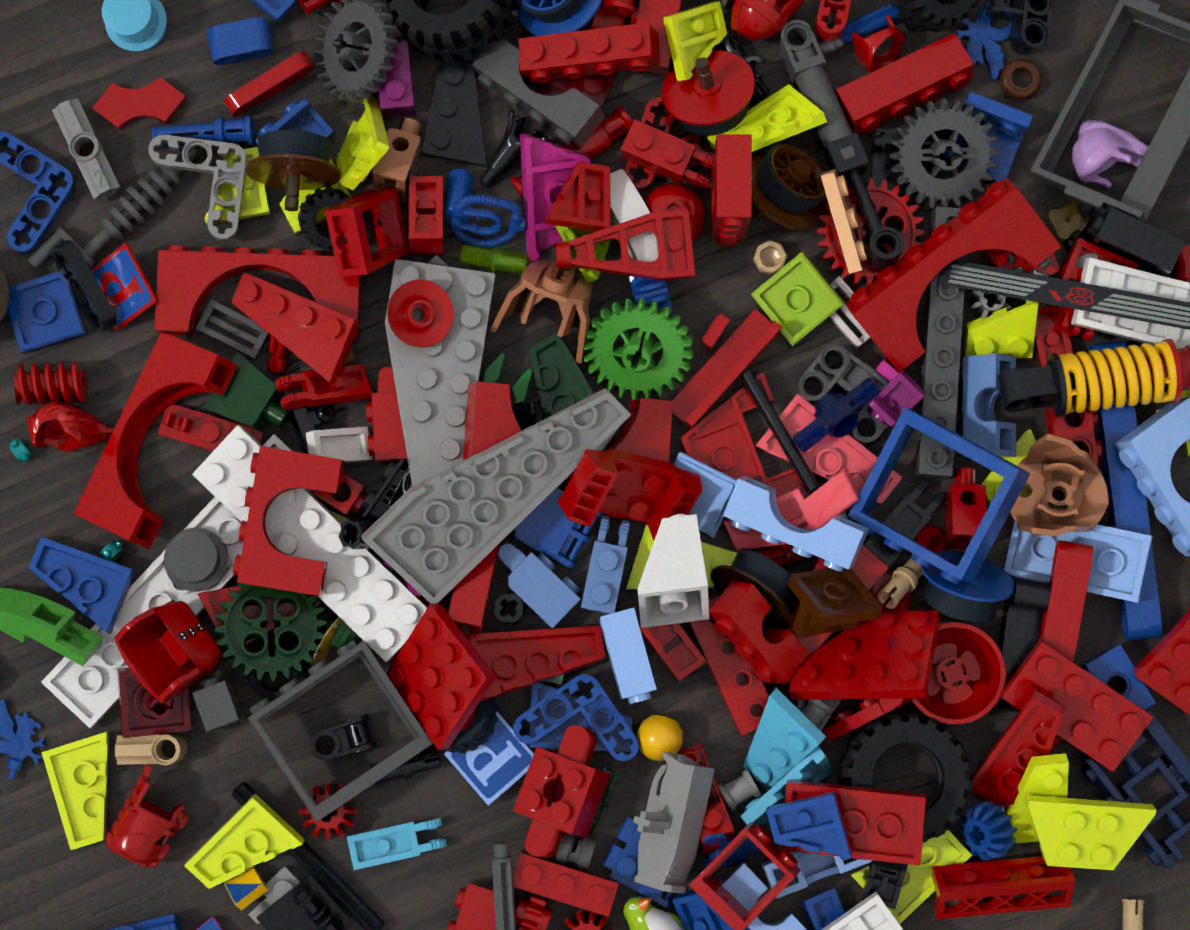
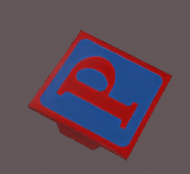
M125 242L91 269L115 311L117 324L112 327L115 333L135 318L143 315L159 301L128 242Z

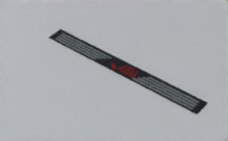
M954 260L946 265L940 273L939 284L1190 330V302Z

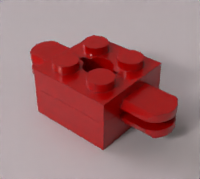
M576 725L568 727L564 732L557 752L536 747L513 809L514 812L532 819L524 840V848L532 856L546 859L554 857L564 832L587 838L611 774L589 765L597 744V736L588 728Z

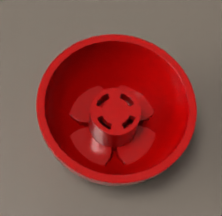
M959 622L940 624L927 698H913L912 702L928 717L946 724H965L983 717L996 705L1005 685V663L997 644L989 635L972 625Z

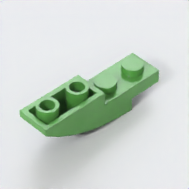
M0 587V631L22 643L30 637L81 666H84L102 645L103 636L75 622L76 612L29 592Z

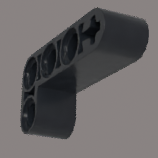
M1012 577L1015 582V590L1012 596L1005 599L998 645L1006 669L1004 688L1038 642L1042 613L1047 611L1050 600L1051 584L1048 581ZM1001 696L992 708L1017 713L1020 711Z

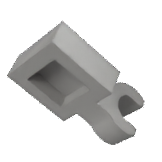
M284 866L266 883L269 890L264 895L267 898L248 915L258 925L260 922L256 917L300 882L299 879Z

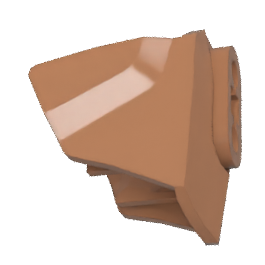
M535 260L524 270L519 282L508 291L490 331L495 333L502 320L515 312L528 288L520 313V320L523 324H526L529 314L533 312L534 306L544 298H550L559 304L563 320L557 336L562 337L569 334L576 312H578L580 324L577 337L576 362L582 364L586 351L584 346L588 339L586 334L590 327L589 306L594 281L588 283L579 268L557 269L556 260Z
M1046 434L1030 447L1027 457L1017 465L1030 473L1025 485L1032 491V494L1028 497H1021L1019 495L1010 511L1014 521L1017 522L1018 529L1048 536H1059L1067 532H1090L1101 520L1109 504L1106 483L1100 470L1090 459L1088 453L1080 450L1071 440L1051 434ZM1055 491H1062L1065 499L1057 501L1052 497V494Z

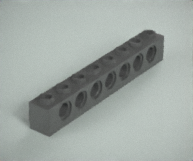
M936 206L931 213L929 238L935 228L945 223L948 224L957 217L961 208ZM967 254L957 258L956 260L966 262ZM940 270L926 287L922 347L926 352L921 355L919 386L926 395L918 402V412L955 432L964 289L939 284ZM917 430L914 477L944 480L951 478L953 475L954 450Z

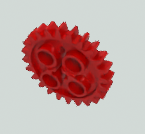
M870 178L866 188L877 214L882 207L887 209L881 220L882 226L885 227V221L888 219H894L900 223V234L903 237L904 245L898 260L899 262L911 247L921 245L915 239L924 236L925 231L916 229V225L920 224L924 219L923 217H913V213L919 206L917 204L908 207L906 202L910 196L904 195L900 198L897 195L900 188L899 185L889 191L887 190V180L884 179L879 187H875L874 179ZM848 186L849 195L844 196L847 208H854L859 226L854 228L857 241H861L866 234L864 229L869 227L865 218L857 214L856 204H858L853 190ZM825 202L823 209L829 215H819L818 221L824 224L825 227L818 228L815 231V234L824 236V240L817 244V248H827L828 252L824 254L822 260L833 259L834 263L830 271L832 272L840 267L843 270L841 278L844 280L849 275L829 203ZM868 241V243H867L866 246H865L866 252H867V247H868L869 241ZM886 243L877 245V248L883 253L893 252L892 247ZM864 260V267L861 271L850 273L853 275V285L856 286L861 278H865L866 286H869L882 269L875 268L868 260Z

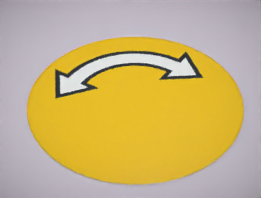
M340 617L331 625L316 650L311 667L322 661L332 647L330 642L343 621Z

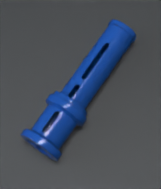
M246 115L245 119L232 120L218 117L214 120V123L152 127V140L159 135L173 136L174 134L198 132L199 135L181 137L227 143L247 142L248 145L255 144V124L252 115ZM242 129V132L230 133V130Z

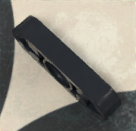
M67 240L53 247L51 250L53 260L92 327L97 332L102 333L117 324L115 311L77 246L72 241Z

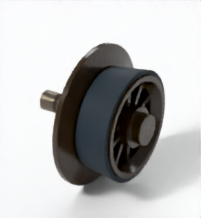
M741 550L737 553L731 566L718 565L713 568L711 580L720 594L724 592L732 581L754 584L772 607L764 617L762 625L782 630L790 627L793 619L788 607L797 597L788 586L790 575L781 566L764 555L750 550Z

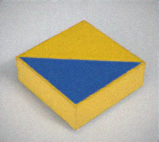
M255 866L246 869L244 873L224 883L234 904L241 911L269 890Z

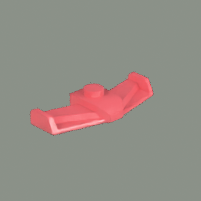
M847 467L807 497H805L801 486L776 496L777 506L783 517L792 525L802 529H818L825 526L832 518L840 515L859 500L857 488ZM729 518L722 521L736 551L777 545L761 538L762 533L750 528L749 531L738 529L730 524L731 519Z

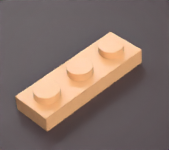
M836 169L823 172L821 179L848 272L850 274L861 271L864 267L863 261L868 260L863 240L857 241L854 228L859 226L854 208L848 209L844 196L849 195L844 175L838 177Z

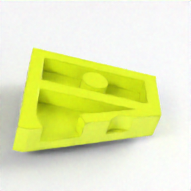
M720 1L710 2L663 17L677 81L690 79L693 76L691 71L695 67V61L701 57L708 58L712 53L713 47L719 44L727 35Z

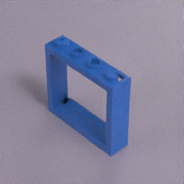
M904 407L858 495L859 500L854 503L848 517L857 521L858 524L869 528L867 534L874 536L876 532L885 537L883 543L899 552H902L904 548L913 553L914 555L911 559L927 568L934 565L941 569L940 576L957 585L959 581L973 583L1030 473L921 413ZM914 428L1004 477L958 565L869 515Z

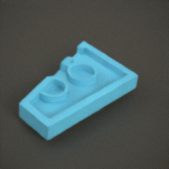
M817 746L781 780L776 782L761 798L750 802L745 807V812L740 816L746 826L751 821L762 826L769 822L766 809L768 806L785 803L786 783L788 780L821 783L825 776L828 777L834 773L826 755Z

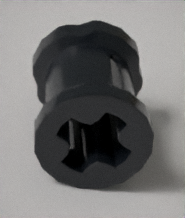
M502 594L494 603V614L502 623L515 624L524 615V604L516 594ZM505 600L509 603L514 601L518 603L515 607L517 614L513 618L509 614L504 617L501 615L504 609L501 604Z

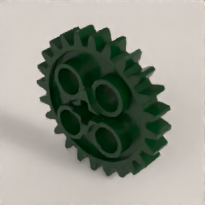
M239 583L240 593L230 589L228 595L232 602H220V606L226 611V614L220 613L215 616L216 621L224 624L214 628L216 635L225 636L217 642L218 647L228 648L223 654L224 661L235 658L232 670L236 671L243 666L245 667L244 678L247 679L255 672L257 673L258 683L262 682L265 675H270L272 684H275L277 674H282L284 679L289 681V671L292 669L297 674L302 675L300 664L302 662L309 666L313 664L309 654L316 653L318 645L315 642H321L325 636L317 632V630L326 628V621L317 620L318 617L324 614V609L322 607L313 608L318 601V597L314 595L307 598V594L254 585L248 586ZM267 599H272L274 626L277 627L274 630L276 653L274 657L269 656L267 629H265L267 627ZM284 603H290L295 606L297 611L290 617H283L277 612V609ZM255 605L260 607L262 614L256 619H248L243 614L244 609ZM291 636L299 644L294 650L286 651L279 645L281 639ZM250 639L261 640L264 643L263 649L257 653L247 651L245 644Z

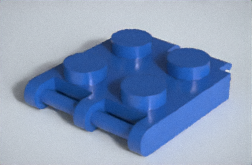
M559 485L514 529L516 533L513 538L569 568H574L577 562L575 560L576 555L584 542L587 543L591 536L588 533L597 517H601L603 513L598 512L591 526L585 525L583 530H581L582 524L568 520L558 504V500L565 490V487ZM576 538L577 541L569 556L566 555L571 543Z
M627 816L616 838L626 843L624 849L613 843L602 865L612 870L609 875L612 879L669 909L672 904L670 899L673 893L666 892L663 898L661 897L663 891L634 882L635 874H638V844L641 832L637 831L638 824L633 823L634 819ZM698 847L696 854H698L701 850L700 847Z

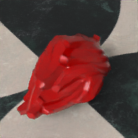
M50 402L39 408L32 417H26L28 432L33 446L41 448L48 444L66 453L109 440L114 428H106V424L100 423V420L93 414H88L66 402Z

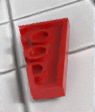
M243 272L231 303L328 382L335 384L360 320L252 274Z
M601 625L468 634L467 636L469 642L497 676L480 702L603 662L605 659Z
M1035 690L970 777V780H973V790L971 791L988 801L993 800L998 806L1004 805L1007 811L1009 805H1013L1019 793L1018 785L1031 757L1049 755L1065 707Z

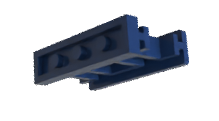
M1146 709L1153 716V719L1143 733L1166 761L1167 766L1159 757H1154L1142 766L1132 753L1146 742V739L1141 734L1122 760L1132 774L1118 785L1126 796L1125 798L1121 796L1096 763L1097 761L1090 756L1084 754L1079 758L1084 765L1080 769L1091 784L1094 785L1096 782L1105 792L1101 796L1104 801L1143 803L1132 787L1155 769L1158 771L1175 794L1156 808V815L1149 824L1152 825L1164 816L1173 827L1171 832L1160 839V842L1168 852H1164L1147 828L1144 829L1139 838L1147 847L1143 852L1155 867L1161 865L1163 868L1170 869L1174 866L1173 863L1175 861H1179L1184 857L1174 842L1190 830V817L1184 820L1175 809L1176 805L1189 796L1180 785L1181 783L1190 793V761L1153 713Z

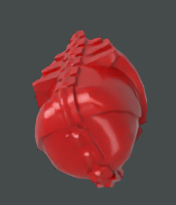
M149 764L145 765L136 786L131 790L130 797L124 803L125 806L120 810L111 831L106 835V844L109 850L113 853H118L120 857L126 858L134 864H139L142 868H155L162 859H165L171 847L166 844L168 838L174 837L178 828L183 829L189 819V815L184 811L186 806L182 803L175 806L171 813L143 799L151 784L149 782L151 779L148 777L153 766Z

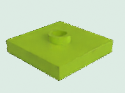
M804 251L799 253L751 293L752 297L772 322L775 320L782 326L780 331L792 346L797 344L845 304Z

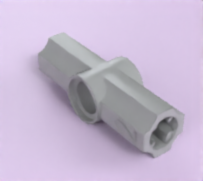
M76 98L58 104L52 112L94 200L107 199L121 190V186L80 100ZM93 143L94 150L92 154L85 157L80 156L79 152L82 145Z

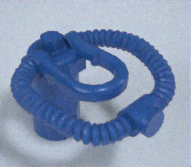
M464 169L450 171L447 175L443 218L449 223V228L457 239H460L461 242L467 245H474V247L495 248V246L499 247V245L502 246L513 240L520 230L524 231L526 218L522 216L523 210L518 203L512 200L500 199L499 197L485 196L484 194L474 195L472 194L473 175ZM482 203V205L485 204L512 211L508 230L503 235L492 239L489 238V240L488 238L478 239L477 237L469 236L464 231L481 235H493L499 232L503 225V219L499 214L491 210L472 208V204ZM470 216L477 217L478 220L483 217L495 221V225L492 227H482L468 222Z

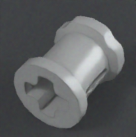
M747 769L742 771V776L728 784L723 785L721 783L717 785L731 812L736 810L738 804L753 796L756 798L761 796Z

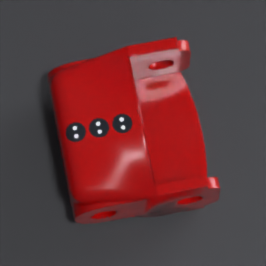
M172 600L164 605L145 611L125 624L114 637L121 656L134 676L162 704L208 676L221 664L219 659L222 653L221 648L217 646L215 640L184 601Z

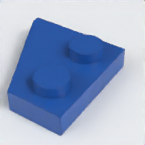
M835 791L767 807L766 813L776 844L789 847L800 846L806 851L814 853L821 851L838 855L840 859H851L852 852Z

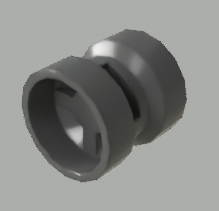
M564 832L554 862L562 865L567 863L574 864L578 870L587 872L597 840L590 837L582 839Z

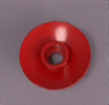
M417 279L406 282L395 290L388 304L387 316L390 328L399 340L412 347L424 348L433 346L446 337L453 323L454 311L452 302L443 288L432 281ZM415 308L419 309L422 314L419 321L415 320L412 316V311Z

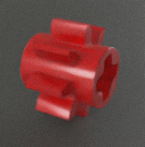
M531 895L530 901L520 899L515 913V923L520 926L519 930H546L553 912L550 909L544 908L547 902L546 899Z

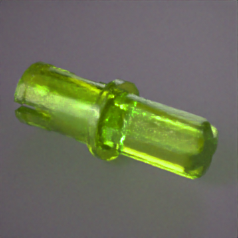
M464 245L461 249L460 262L491 268L492 273H494V270L522 275L526 267L528 254L499 250L498 246L491 250Z

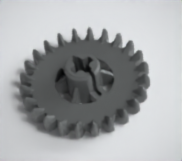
M341 0L343 4L338 2L331 3V6L336 9L337 14L324 12V15L330 19L331 23L330 25L318 24L320 28L325 30L326 36L315 37L314 39L324 44V48L314 50L313 53L324 56V60L315 63L314 66L326 69L317 78L329 81L323 84V88L330 90L332 97L339 98L345 102H359L362 98L368 99L372 92L376 93L380 89L379 82L385 83L387 80L386 71L392 70L393 66L390 60L395 59L396 52L393 51V47L397 45V39H393V35L396 33V26L391 25L393 16L391 13H387L388 7L385 3H381V0ZM359 24H364L365 27L359 29ZM347 44L369 48V51L347 47ZM352 65H354L357 71H352L350 69Z
M945 98L941 99L939 108H936L932 101H928L927 112H924L918 106L915 107L917 118L913 119L906 115L904 119L908 127L896 128V131L902 138L891 141V144L899 148V151L889 155L891 159L899 160V163L894 165L891 171L894 173L902 172V175L897 179V184L909 183L905 194L910 196L917 191V203H922L928 197V206L930 208L935 207L938 199L942 207H948L949 200L952 199L956 206L961 207L962 195L968 200L974 201L973 188L980 192H985L980 182L981 179L993 181V177L986 170L987 168H998L997 163L989 160L990 156L1000 154L998 149L989 146L997 141L998 137L986 135L993 127V124L984 123L980 125L981 120L985 116L984 113L979 112L971 116L974 109L972 104L967 105L961 111V101L958 99L953 102L950 108ZM943 129L954 130L949 139L938 138L934 132ZM958 133L963 137L967 146L960 147L956 143ZM931 135L934 141L929 148H922L926 138ZM946 148L952 152L957 153L952 154V156H947L946 162L943 159L934 156L939 155L940 153H944ZM963 159H966V163L958 172L956 168L960 166ZM921 161H930L934 165L930 174L927 173ZM940 170L952 171L954 174L946 178L935 177Z

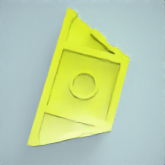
M370 96L368 99H362L361 103L364 104L365 111L358 122H352L336 158L337 167L341 171V185L351 190H354L360 182L367 178L371 169L390 148L378 99Z
M1025 795L1024 799L1033 821L1032 825L1040 843L1039 847L1047 866L1114 870L1154 818L1157 811L1153 804L1033 795Z

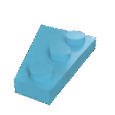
M776 688L768 698L743 767L748 770L756 781L768 790L820 745L826 736Z

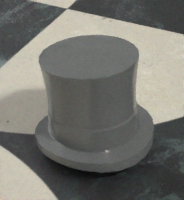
M188 528L175 535L166 547L164 553L166 573L175 585L184 590L193 592L208 590L218 584L226 573L228 567L227 549L215 533L203 528Z

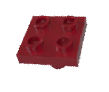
M129 667L117 669L121 735L123 738L191 731L189 687L178 696L162 704L144 688Z

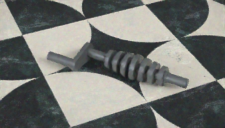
M192 148L188 154V159L191 162L199 155L195 148ZM181 152V153L178 155L179 159H178L177 162H183L182 152ZM158 166L162 171L159 175L153 170L146 173L152 179L149 184L142 178L136 181L143 189L140 193L132 186H129L126 192L133 200L129 203L123 196H120L117 201L123 209L119 212L112 206L109 212L114 218L109 221L104 216L100 221L103 224L102 230L83 248L59 226L55 233L27 260L38 269L52 255L51 250L53 247L70 240L77 246L86 263L92 268L96 264L92 259L95 254L111 239L116 237L120 241L124 238V235L120 232L123 227L128 232H132L135 229L130 223L133 218L140 225L146 221L139 213L142 209L151 217L156 213L149 202L153 199L161 207L165 201L159 193L163 191L170 196L173 190L168 184L172 181L178 186L181 182L179 173L182 170Z

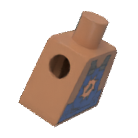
M402 118L399 129H388L386 134L390 148L374 166L372 172L374 189L396 187L399 202L404 204L407 203L409 196V176H415L422 151L421 137L418 136L421 124L411 118Z

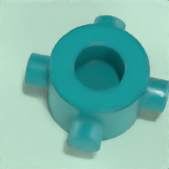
M21 438L13 439L11 445H9L10 450L20 462L28 461L30 455H32L30 449Z
M113 540L107 544L100 552L102 559L111 562L115 561L124 551L121 547L123 542L121 540L117 542Z

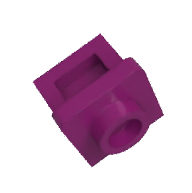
M902 370L868 404L873 409L871 413L880 423L894 427L904 407L912 409L926 393Z

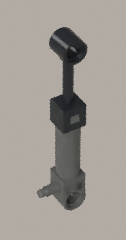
M792 20L782 28L778 46L779 54L793 85L797 84L801 94L825 114L827 123L816 127L825 148L823 156L829 170L836 169L838 177L844 175L845 179L849 181L871 232L867 247L868 261L875 268L882 270L888 266H894L898 262L903 250V237L896 229L882 226L861 177L867 171L869 159L858 134H853L825 70L827 62L824 55L844 46L843 40L839 38L835 41L818 43L814 31L808 23L802 20ZM799 38L804 44L796 46L788 40ZM886 243L892 247L893 252L882 253L877 248V245Z

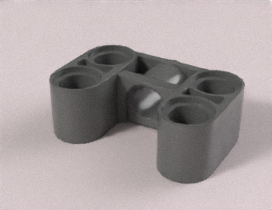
M836 344L825 347L800 378L796 387L797 394L810 404L819 403L829 390L835 386L836 388L841 387L857 399L862 409L851 422L849 434L861 445L873 443L888 426V424L883 425L871 413L873 409L868 403L889 382L883 379L871 366L856 358L844 347ZM834 353L841 358L842 366L836 370L828 368L824 361L827 354ZM809 379L818 381L821 386V393L816 396L807 394L804 390V382ZM862 420L870 422L874 427L873 436H861L857 430L858 422Z

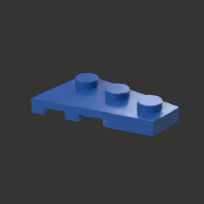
M43 537L40 538L29 565V569L64 596L106 633L111 635L136 571Z
M540 682L533 684L531 707L557 689ZM562 692L570 701L573 710L580 706L575 702L578 697ZM554 699L548 703L547 714L551 718L560 719L566 714L567 707L563 701ZM540 708L534 712L539 718L530 723V738L536 735L534 729L541 723H543L544 729L551 726L544 719ZM601 708L595 712L594 721L599 727L607 728L613 723L614 715L611 710ZM579 712L539 741L529 744V748L559 749L564 732L570 726H582L593 732L594 730L583 714ZM621 714L632 730V718ZM621 723L613 731L603 734L607 741L612 736L617 742V746L614 748L615 752H631L629 748L631 746V739L623 740L618 733L624 730ZM597 736V744L594 751H608Z

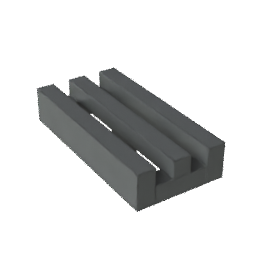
M212 299L195 328L197 331L257 360L261 348L263 349L265 341L270 335L253 320ZM214 309L260 332L259 337L256 338L213 316ZM208 321L254 344L253 349L251 350L206 327Z

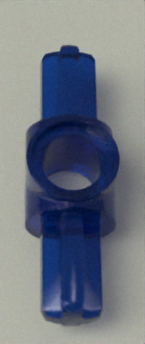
M866 378L845 396L842 393L833 392L822 397L815 406L814 415L816 419L794 436L793 440L796 446L802 452H806L828 434L831 437L840 438L852 432L858 424L859 415L857 411L880 393L877 384L871 378Z

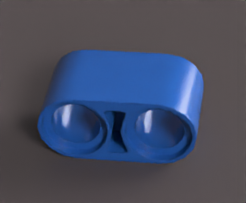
M255 17L220 24L206 30L212 63L214 65H227L265 57L274 53L269 22L265 17Z

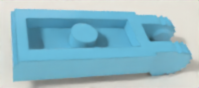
M441 818L419 823L412 821L347 836L353 869L358 870L420 856L421 852L446 847V839L441 838L419 844L416 833L425 829H437L439 826H442Z

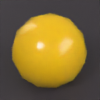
M649 716L642 721L637 730L639 749L648 759L659 762L665 761L664 758H661L662 751L678 753L683 745V731L679 723L665 716Z

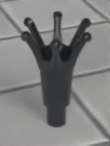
M511 109L508 111L509 119L503 139L488 162V169L480 178L489 187H491L500 174L503 175L521 156V146L518 137L526 119L525 117L520 118L518 115L514 116L515 112ZM532 129L527 135L537 138L541 137L543 133L542 131ZM547 136L539 138L547 142L549 140Z

